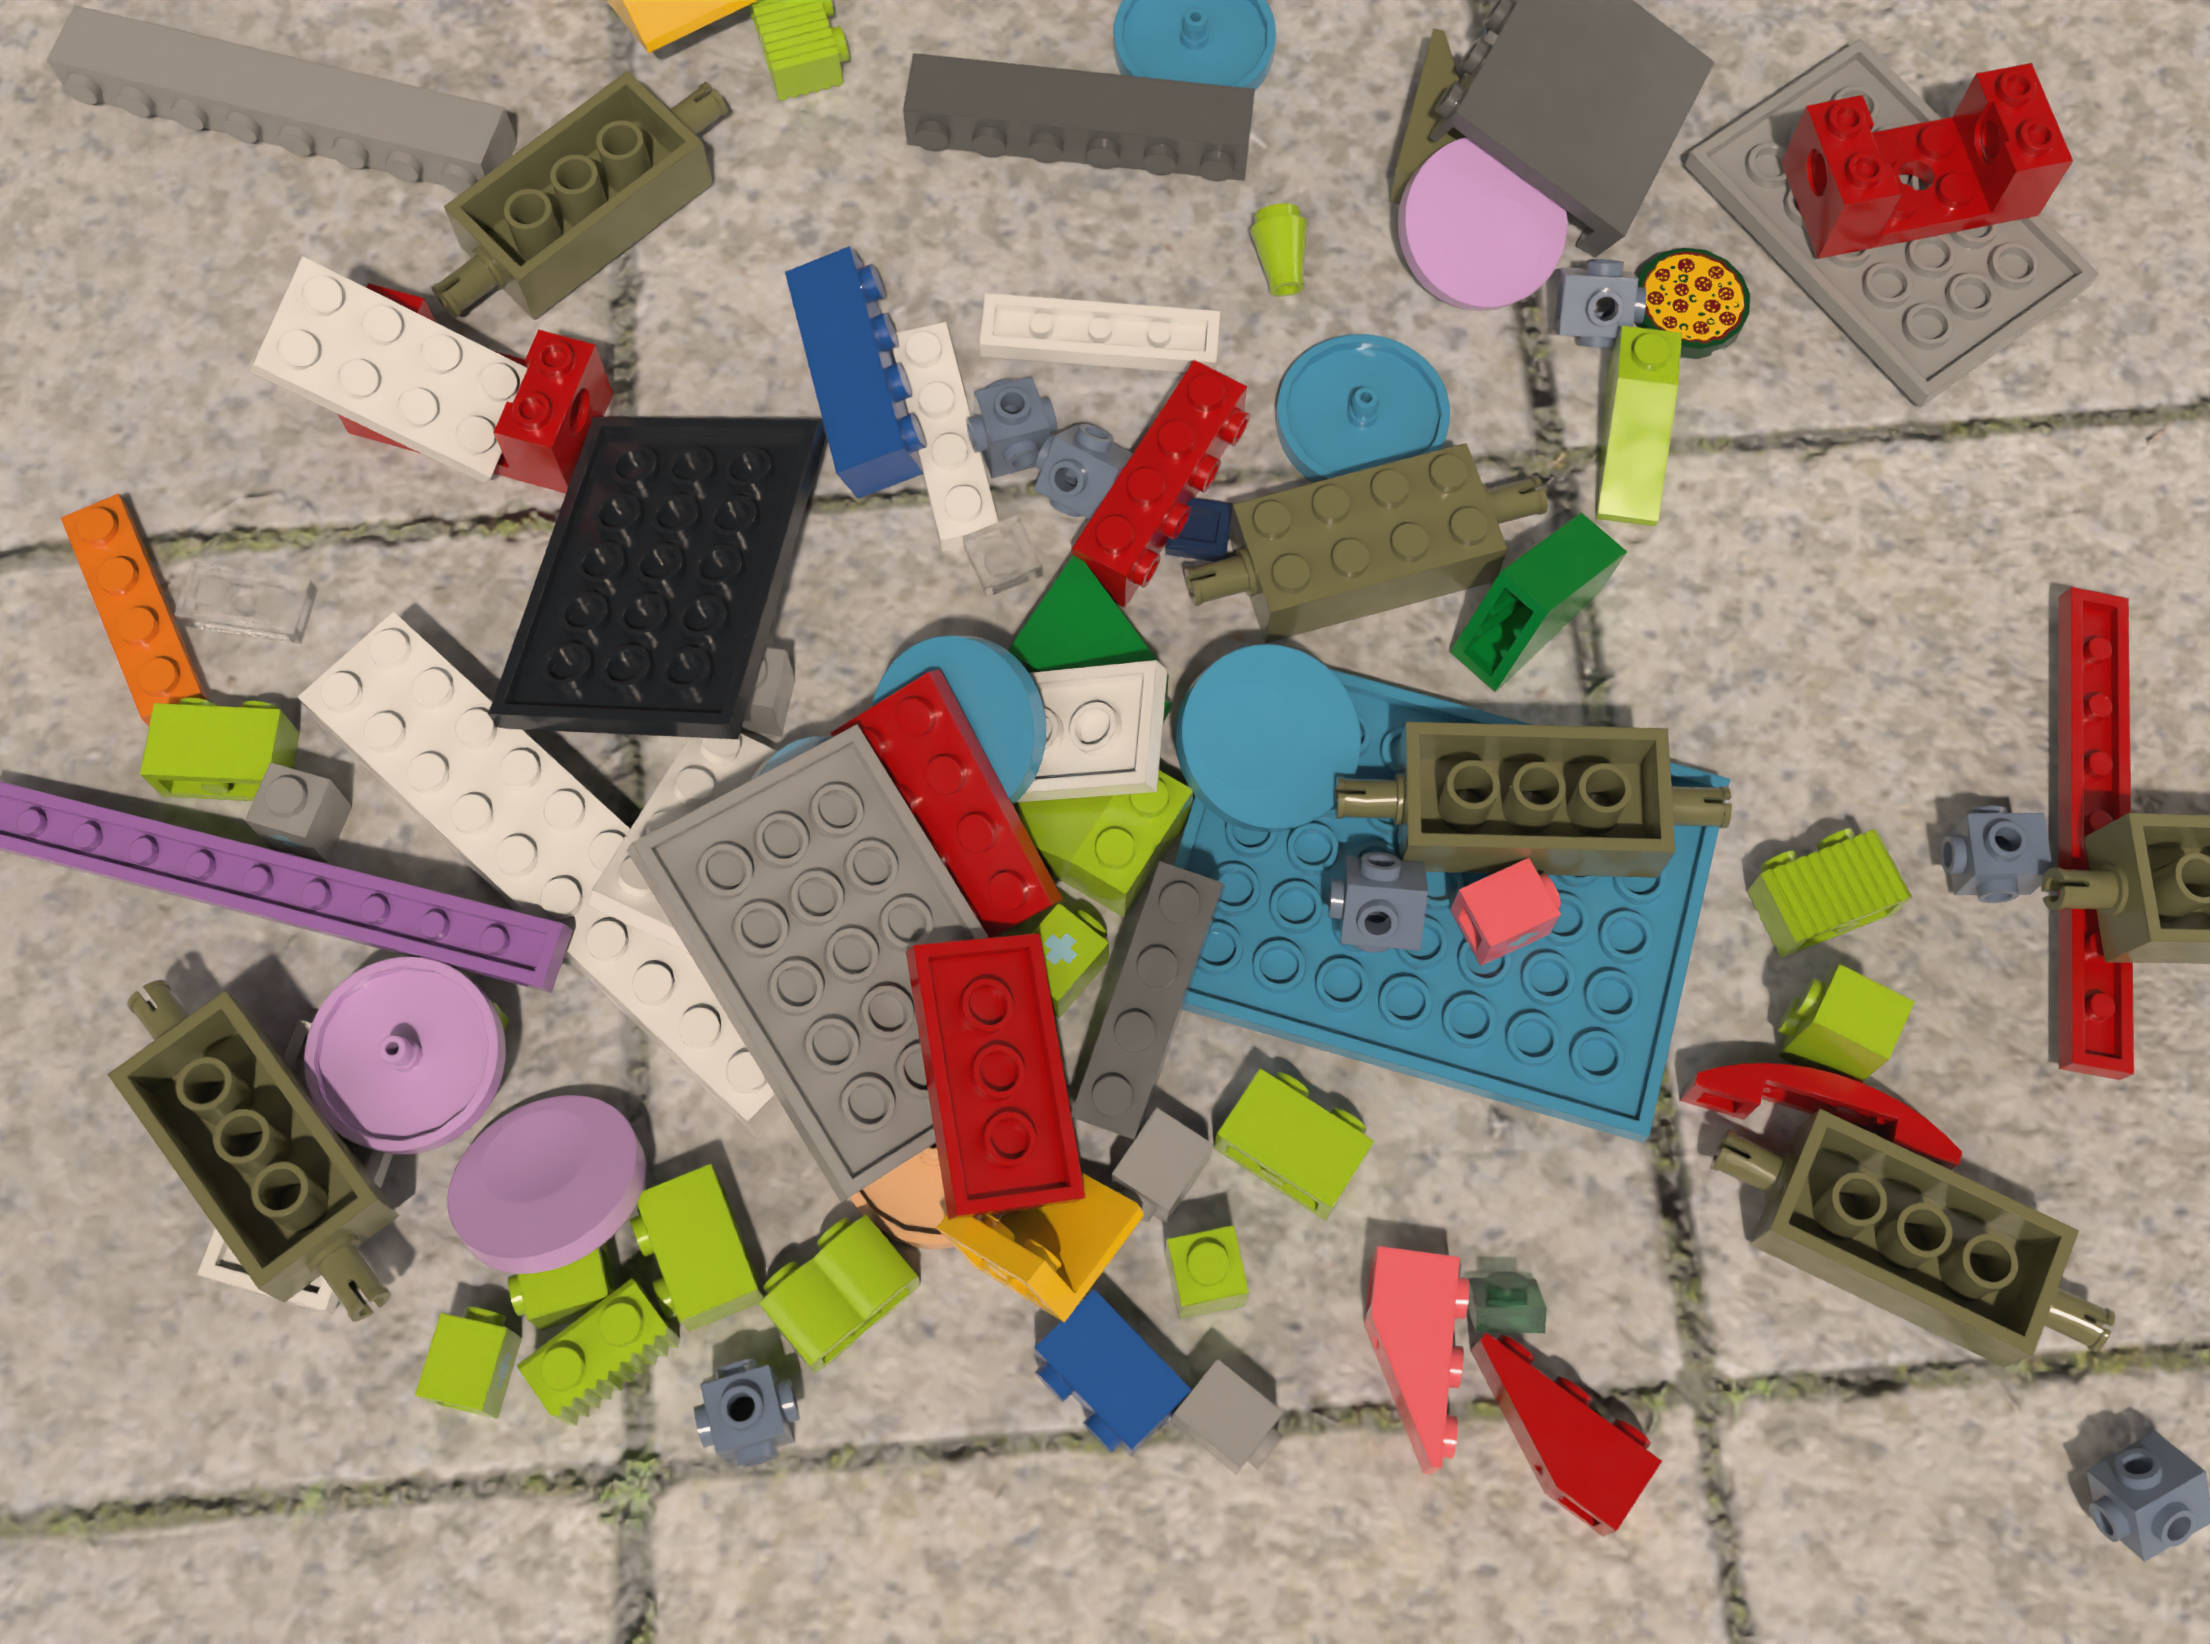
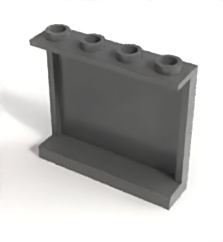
M1497 0L1483 21V25L1489 29L1484 39L1479 37L1472 44L1459 64V68L1465 72L1460 83L1454 81L1449 86L1435 107V112L1441 115L1429 138L1437 142L1451 128L1457 129L1585 223L1587 226L1577 246L1596 258L1627 234L1715 62L1634 0Z

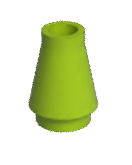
M1278 203L1263 207L1254 214L1255 224L1251 227L1250 233L1269 282L1270 294L1278 297L1298 294L1305 288L1303 273L1308 221L1301 216L1300 208L1294 204Z

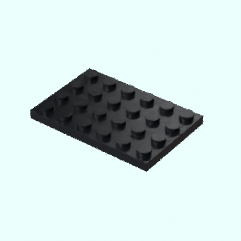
M593 417L488 713L496 727L521 730L738 740L826 435L820 420Z

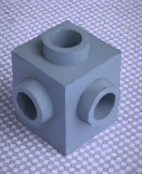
M1589 259L1587 269L1560 268L1554 328L1559 335L1580 336L1579 344L1582 346L1596 348L1614 347L1615 339L1618 337L1621 326L1633 327V323L1642 324L1646 307V288L1637 287L1638 278L1631 271H1623V261ZM1609 297L1607 304L1603 308L1594 310V306L1600 298Z
M1033 377L1016 381L1002 379L989 384L984 389L974 391V416L966 417L967 432L974 452H982L991 479L1036 467V460L1043 444L1050 437V434L1057 432V420L1049 397L1040 399Z
M1076 424L1056 436L1051 435L1043 444L1036 460V468L1041 470L1034 491L1049 498L1051 506L1063 514L1073 517L1084 516L1091 519L1133 453L1114 444L1113 436L1107 431L1090 424H1081L1080 426Z
M1983 806L1967 812L1944 837L1941 846L1942 867L1946 874H1951L1954 895H1977L1978 900L1983 903H2002L2014 900L2019 895H2031L2042 885L2045 872L2053 868L2045 813H2007V809L2002 806Z
M1371 852L1362 857L1346 856L1343 880L1331 879L1328 900V918L1339 919L1340 943L1354 945L1356 948L1366 952H1383L1389 948L1420 951L1428 898L1425 863L1402 861L1394 855L1382 852Z
M756 1359L733 1362L715 1370L717 1380L700 1384L704 1404L694 1406V1416L698 1434L704 1448L714 1445L718 1456L727 1462L736 1460L738 1468H743L773 1460L779 1457V1447L795 1443L790 1424L800 1420L795 1392L791 1380L780 1381L779 1375L769 1364L758 1367ZM752 1398L755 1403L753 1415L743 1422L734 1421L730 1412L731 1405L735 1402Z
M2156 1431L2121 1451L2106 1456L2098 1464L2086 1470L2092 1497L2089 1511L2094 1523L2109 1540L2113 1542L2120 1540L2144 1562L2169 1547H2175L2184 1543L2192 1534L2210 1524V1495L2206 1471Z

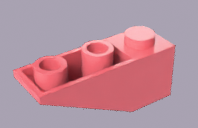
M1378 1246L1370 1258L1364 1327L1422 1473L1434 1474L1442 1468L1443 1458L1453 1459L1456 1449L1458 1420L1457 1416L1447 1415L1449 1387L1459 1388L1461 1383L1464 1352L1462 1346L1453 1345L1455 1318L1465 1319L1469 1299V1279L1458 1277L1460 1257Z

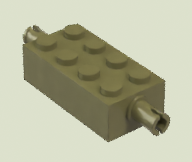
M628 71L608 84L444 206L460 247L471 259L441 282L431 286L438 301L456 318L464 309L495 287L499 290L503 289L535 320L713 184L703 142L696 134L719 117H723L728 113L726 104L716 89L712 90L709 83L704 82L696 91L668 110Z
M1467 443L1242 501L1232 505L1229 540L1235 556L1196 567H1186L1185 579L1188 592H1194L1191 595V601L1195 607L1205 602L1246 592L1253 606L1264 641L1269 643L1492 583L1499 575L1508 550L1498 524L1535 514H1545L1547 512L1546 492L1544 488L1535 491L1536 487L1542 485V481L1537 475L1488 489L1482 484Z
M1406 722L1397 748V773L1394 776V780L1337 777L1335 785V802H1338L1335 805L1336 819H1343V817L1393 818L1394 825H1398L1399 859L1402 861L1424 862L1426 872L1494 874L1530 858L1539 875L1545 873L1546 875L1658 878L1675 853L1674 826L1727 828L1731 820L1732 803L1724 804V800H1730L1731 798L1728 786H1720L1719 788L1672 787L1668 728Z
M2128 813L2084 837L2090 870L2054 867L2045 872L2042 879L2041 892L2060 891V896L2043 897V902L2050 910L2096 909L2105 962L2210 964V815Z
M155 980L143 986L157 1005V1009L150 1000L145 1001L142 995L135 991L128 999L127 1006L132 1013L136 1014L154 1041L107 1075L256 1287L285 1303L322 1275L347 1310V1314L352 1322L363 1320L372 1315L374 1311L360 1294L359 1289L369 1302L374 1301L379 1308L390 1299L391 1293L387 1287L382 1285L358 1249L363 1243L400 1215L343 1137L331 1127L319 1111L308 1089L257 1019L226 990L190 1016L171 992L170 986L164 980Z
M1822 1109L1816 1111L1798 1126L1789 1150L1783 1156L1735 1134L1730 1129L1725 1132L1716 1149L1720 1153L1713 1156L1710 1165L1711 1169L1719 1170L1765 1192L1764 1200L1767 1203L1749 1245L2002 1367L2032 1357L2044 1326L2086 1345L2088 1349L2095 1352L2105 1345L2112 1332L2102 1328L2103 1324L2108 1326L2114 1325V1311L2108 1308L2104 1309L2059 1288L2079 1230Z

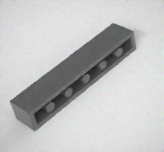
M913 53L903 106L907 145L920 146L931 151L949 149L977 152L987 157L1005 155L1033 158L1044 163L1061 161L1090 164L1100 169L1118 167L1146 170L1157 175L1174 173L1202 176L1213 181L1228 179L1245 181L1255 89Z

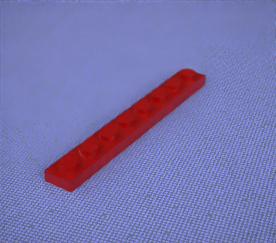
M2070 587L2058 596V868L2090 870L2084 837L2131 813L2129 598ZM2096 909L2058 910L2059 1069L2116 1080L2134 1075L2133 963L2105 962Z

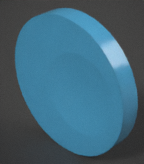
M1123 0L1115 17L1113 49L1116 64L1121 75L1252 88L1256 91L1266 79L1273 63L1276 25L1273 13L1266 0Z
M1352 334L1332 338L1306 351L1295 361L1284 377L1276 409V429L1281 447L1291 464L1312 483L1441 450L1444 447L1450 424L1448 394L1444 383L1433 366L1418 352L1398 341L1368 334Z
M968 635L940 636L911 646L894 660L883 675L877 687L872 706L927 672L940 669L1012 805L1015 804L1033 783L1039 771L1046 744L1045 711L1039 691L1032 677L1019 660L1009 651L994 642L980 637Z
M1263 644L1244 647L1223 656L1206 668L1195 679L1180 705L1176 721L1175 743L1182 773L1189 787L1193 789V793L1206 808L1224 821L1246 830L1280 832L1294 829L1317 819L1337 803L1335 802L1336 778H1354L1360 758L1361 733L1354 704L1345 687L1331 670L1317 659L1302 651L1281 645Z

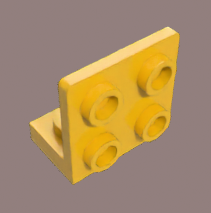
M1081 1172L1086 1198L1078 1202L1010 1211L1000 1221L990 1214L981 1215L978 1220L973 1217L948 1220V1215L946 1214L936 1228L974 1268L1065 1323L1141 1221L1144 1211L1138 1203Z

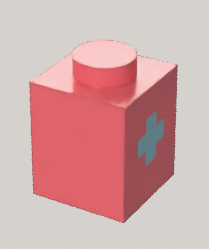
M1527 858L1459 889L1450 911L1480 966L1549 935L1561 915L1558 910L1561 908V901L1558 891L1549 876L1545 873L1539 875L1530 858Z

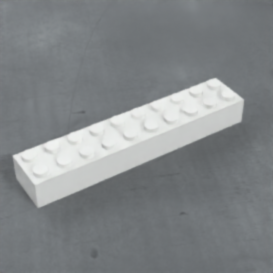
M394 611L298 696L317 723L516 912L564 923L573 931L564 957L751 1134L759 1139L785 1113L784 1108L691 955L588 906L592 888L630 828L523 730L496 727L488 715L492 701Z

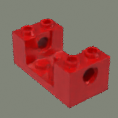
M2032 63L1976 73L1953 117L1871 132L1874 122L1863 95L1806 105L1781 164L1816 257L1821 259L2039 216L2072 164L2073 158ZM1905 174L1917 176L1924 182L1926 189L1915 190L1910 185L1903 184L1899 176Z
M370 283L367 284L366 288L436 322L425 298ZM538 329L526 359L494 351L528 369L513 403L506 402L493 433L502 452L493 474L566 494L593 417L605 416L613 397V392L595 344ZM338 414L349 434L417 452Z

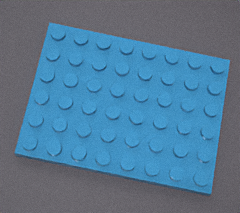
M1329 669L1347 690L1359 720L1361 750L1353 779L1394 780V776L1397 773V748L1406 722L1532 725ZM1670 762L1672 787H1729V778ZM1195 795L1174 866L1222 882L1226 887L1183 1010L1644 1143L1650 1136L1719 827L1674 826L1675 853L1658 878L1548 875L1554 883L1561 901V908L1558 909L1561 915L1551 933L1480 966L1450 909L1459 889L1492 874L1426 872L1428 898L1420 951L1389 948L1383 952H1366L1356 948L1354 945L1340 943L1339 919L1328 918L1331 879L1343 880L1346 856L1362 857L1367 853L1382 852L1399 858L1398 825H1394L1393 818L1343 817V819H1336L1334 805L1322 816L1294 829L1280 832H1257L1246 830L1224 821L1206 808Z

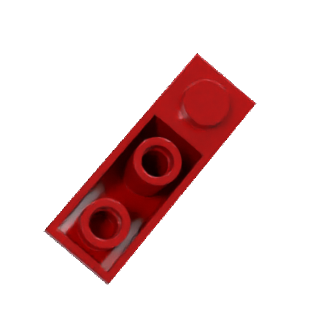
M1485 1333L1470 1351L1544 1494L1602 1537L1617 1532L1662 1463V1460L1648 1451L1651 1445L1650 1440L1629 1423L1615 1419L1611 1424L1589 1408L1593 1401L1592 1398L1573 1382L1557 1376L1553 1382L1531 1365L1535 1359L1534 1356L1517 1341L1503 1334H1500L1496 1340L1488 1333Z

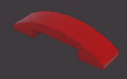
M1745 1063L1721 1066L1698 1072L1682 1089L1680 1101L1742 1120L1760 1106L1761 1100L1812 1115L1819 1109H1822L1864 1130L1876 1133L1879 1137L1947 1169L1952 1170L1960 1165L1962 1151L1928 1119L1888 1094L1838 1074L1790 1064Z

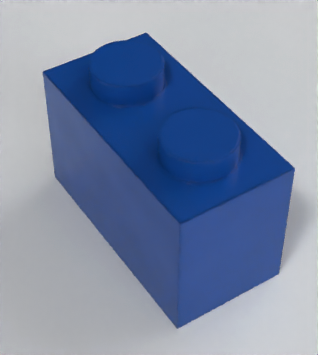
M1095 1289L1077 1305L1065 1323L1061 1321L1034 1347L1035 1357L1042 1363L1035 1371L1037 1377L1061 1402H1064L1072 1395L1090 1414L1083 1422V1425L1110 1453L1120 1445L1131 1457L1175 1413L1192 1391Z

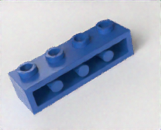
M848 246L786 271L785 275L836 474L858 499L924 474L918 451L926 448V443L914 414L908 415L904 400L912 397V391L902 366L899 363L894 364L891 349L898 347V340L889 317L886 313L881 314L877 300L885 298V292L875 267L872 264L864 266L852 248Z

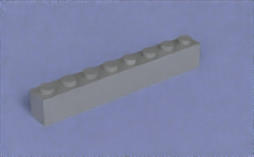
M74 5L47 58L48 63L62 83L65 92L72 98L85 104L93 105L98 102L123 108L125 111L138 117L152 115L176 121L180 125L192 130L206 128L229 134L237 140L246 143L260 141L283 147L287 151L300 156L313 154L337 160L339 163L354 169L367 167L391 173L393 176L407 182L421 180L442 185L457 194L463 193L510 158L517 145V140L505 107Z

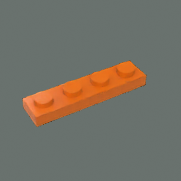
M115 494L61 517L141 719L148 726L150 725L154 703L178 704L179 700L183 698H199L209 701L129 507L120 494Z

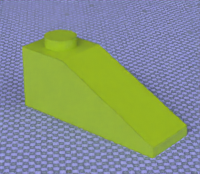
M1621 326L1607 363L1596 519L1656 526L1658 523L1679 386L1682 333Z

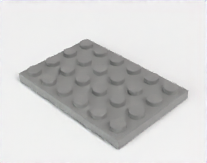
M1859 39L1692 150L1685 166L1911 400L1921 408L2088 289L2099 273L2040 215L1817 259L1781 164L1806 105L1863 95L1874 122L1871 132L1941 119L1880 57ZM1910 174L1899 176L1903 184L1910 185L1915 190L1926 189L1924 182L1917 176Z
M858 725L631 843L627 852L840 1202L848 1199L936 1143L906 951L913 945L989 937Z

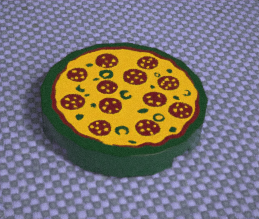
M1683 247L1662 252L1645 264L1638 276L1637 287L1646 288L1645 315L1642 324H1639L1640 328L1682 333L1680 358L1700 359L1711 356L1713 351L1720 350L1724 346L1726 349L1736 341L1750 314V292L1742 274L1727 259L1710 251Z

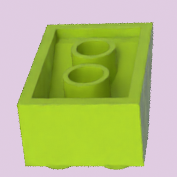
M1159 770L1157 792L1016 802L1013 804V807L1050 875L1125 918L1157 870L1159 861L1162 862L1186 825L1192 808L1193 789Z

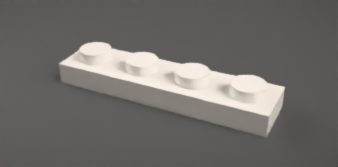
M985 293L979 342L980 357L1186 372L1192 362L1196 360L1216 370L1220 311Z
M947 322L896 332L898 347L891 350L895 364L899 363L902 366L911 387L912 397L904 400L908 415L914 414L924 435L926 448L918 452L924 471L923 478L941 550L945 551L1001 538L1000 526L981 453L974 452L968 436L966 417L971 415Z

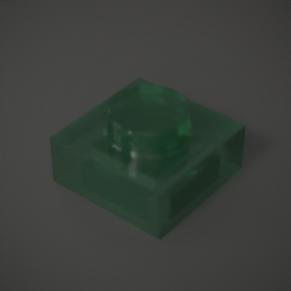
M1509 1271L1494 1272L1489 1274L1487 1278L1468 1277V1308L1476 1332L1545 1333L1547 1307L1536 1279H1527L1521 1274Z

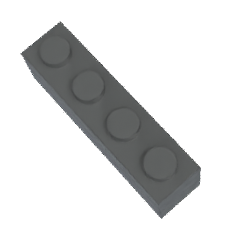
M1159 861L1071 1113L1072 1118L1133 1140L1140 1133L1226 887L1224 883Z

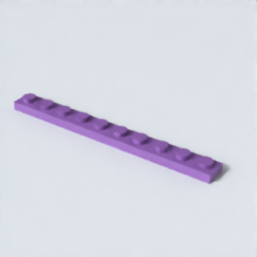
M0 782V851L409 957L435 960L452 968L549 993L553 991L573 931L564 923Z

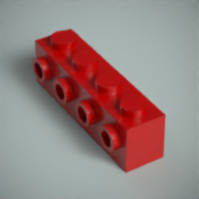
M1196 360L1192 362L1072 547V556L1074 555L1086 563L1112 600L1123 608H1126L1139 586L1145 588L1149 584L1160 563V553L1167 543V537L1175 540L1187 523L1191 512V507L1187 503L1191 498H1195L1199 491L1205 493L1209 489L1220 468L1221 460L1219 459L1229 444L1235 446L1238 443L1250 419V413L1244 411L1247 386Z

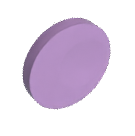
M1464 137L1445 145L1429 156L1411 176L1403 192L1399 207V239L1409 268L1419 282L1434 296L1450 305L1466 310H1495L1528 297L1538 290L1552 275L1562 256L1566 242L1567 211L1472 140Z
M397 957L386 959L366 966L350 975L330 993L321 1005L311 1024L305 1046L304 1067L307 1087L314 1104L331 1127L348 1140L366 1148L388 1154L402 1155L430 1151L460 1137L488 1109L500 1086L504 1072L506 1057L505 1035L500 1017L492 1001L475 982L461 972L446 964L427 958Z
M565 1095L531 1102L498 1119L485 1129L465 1151L454 1170L448 1189L447 1207L450 1221L470 1253L491 1268L509 1273L528 1274L563 1267L599 1248L628 1219L644 1187L646 1160L643 1147L625 1116L604 1101L586 1096Z

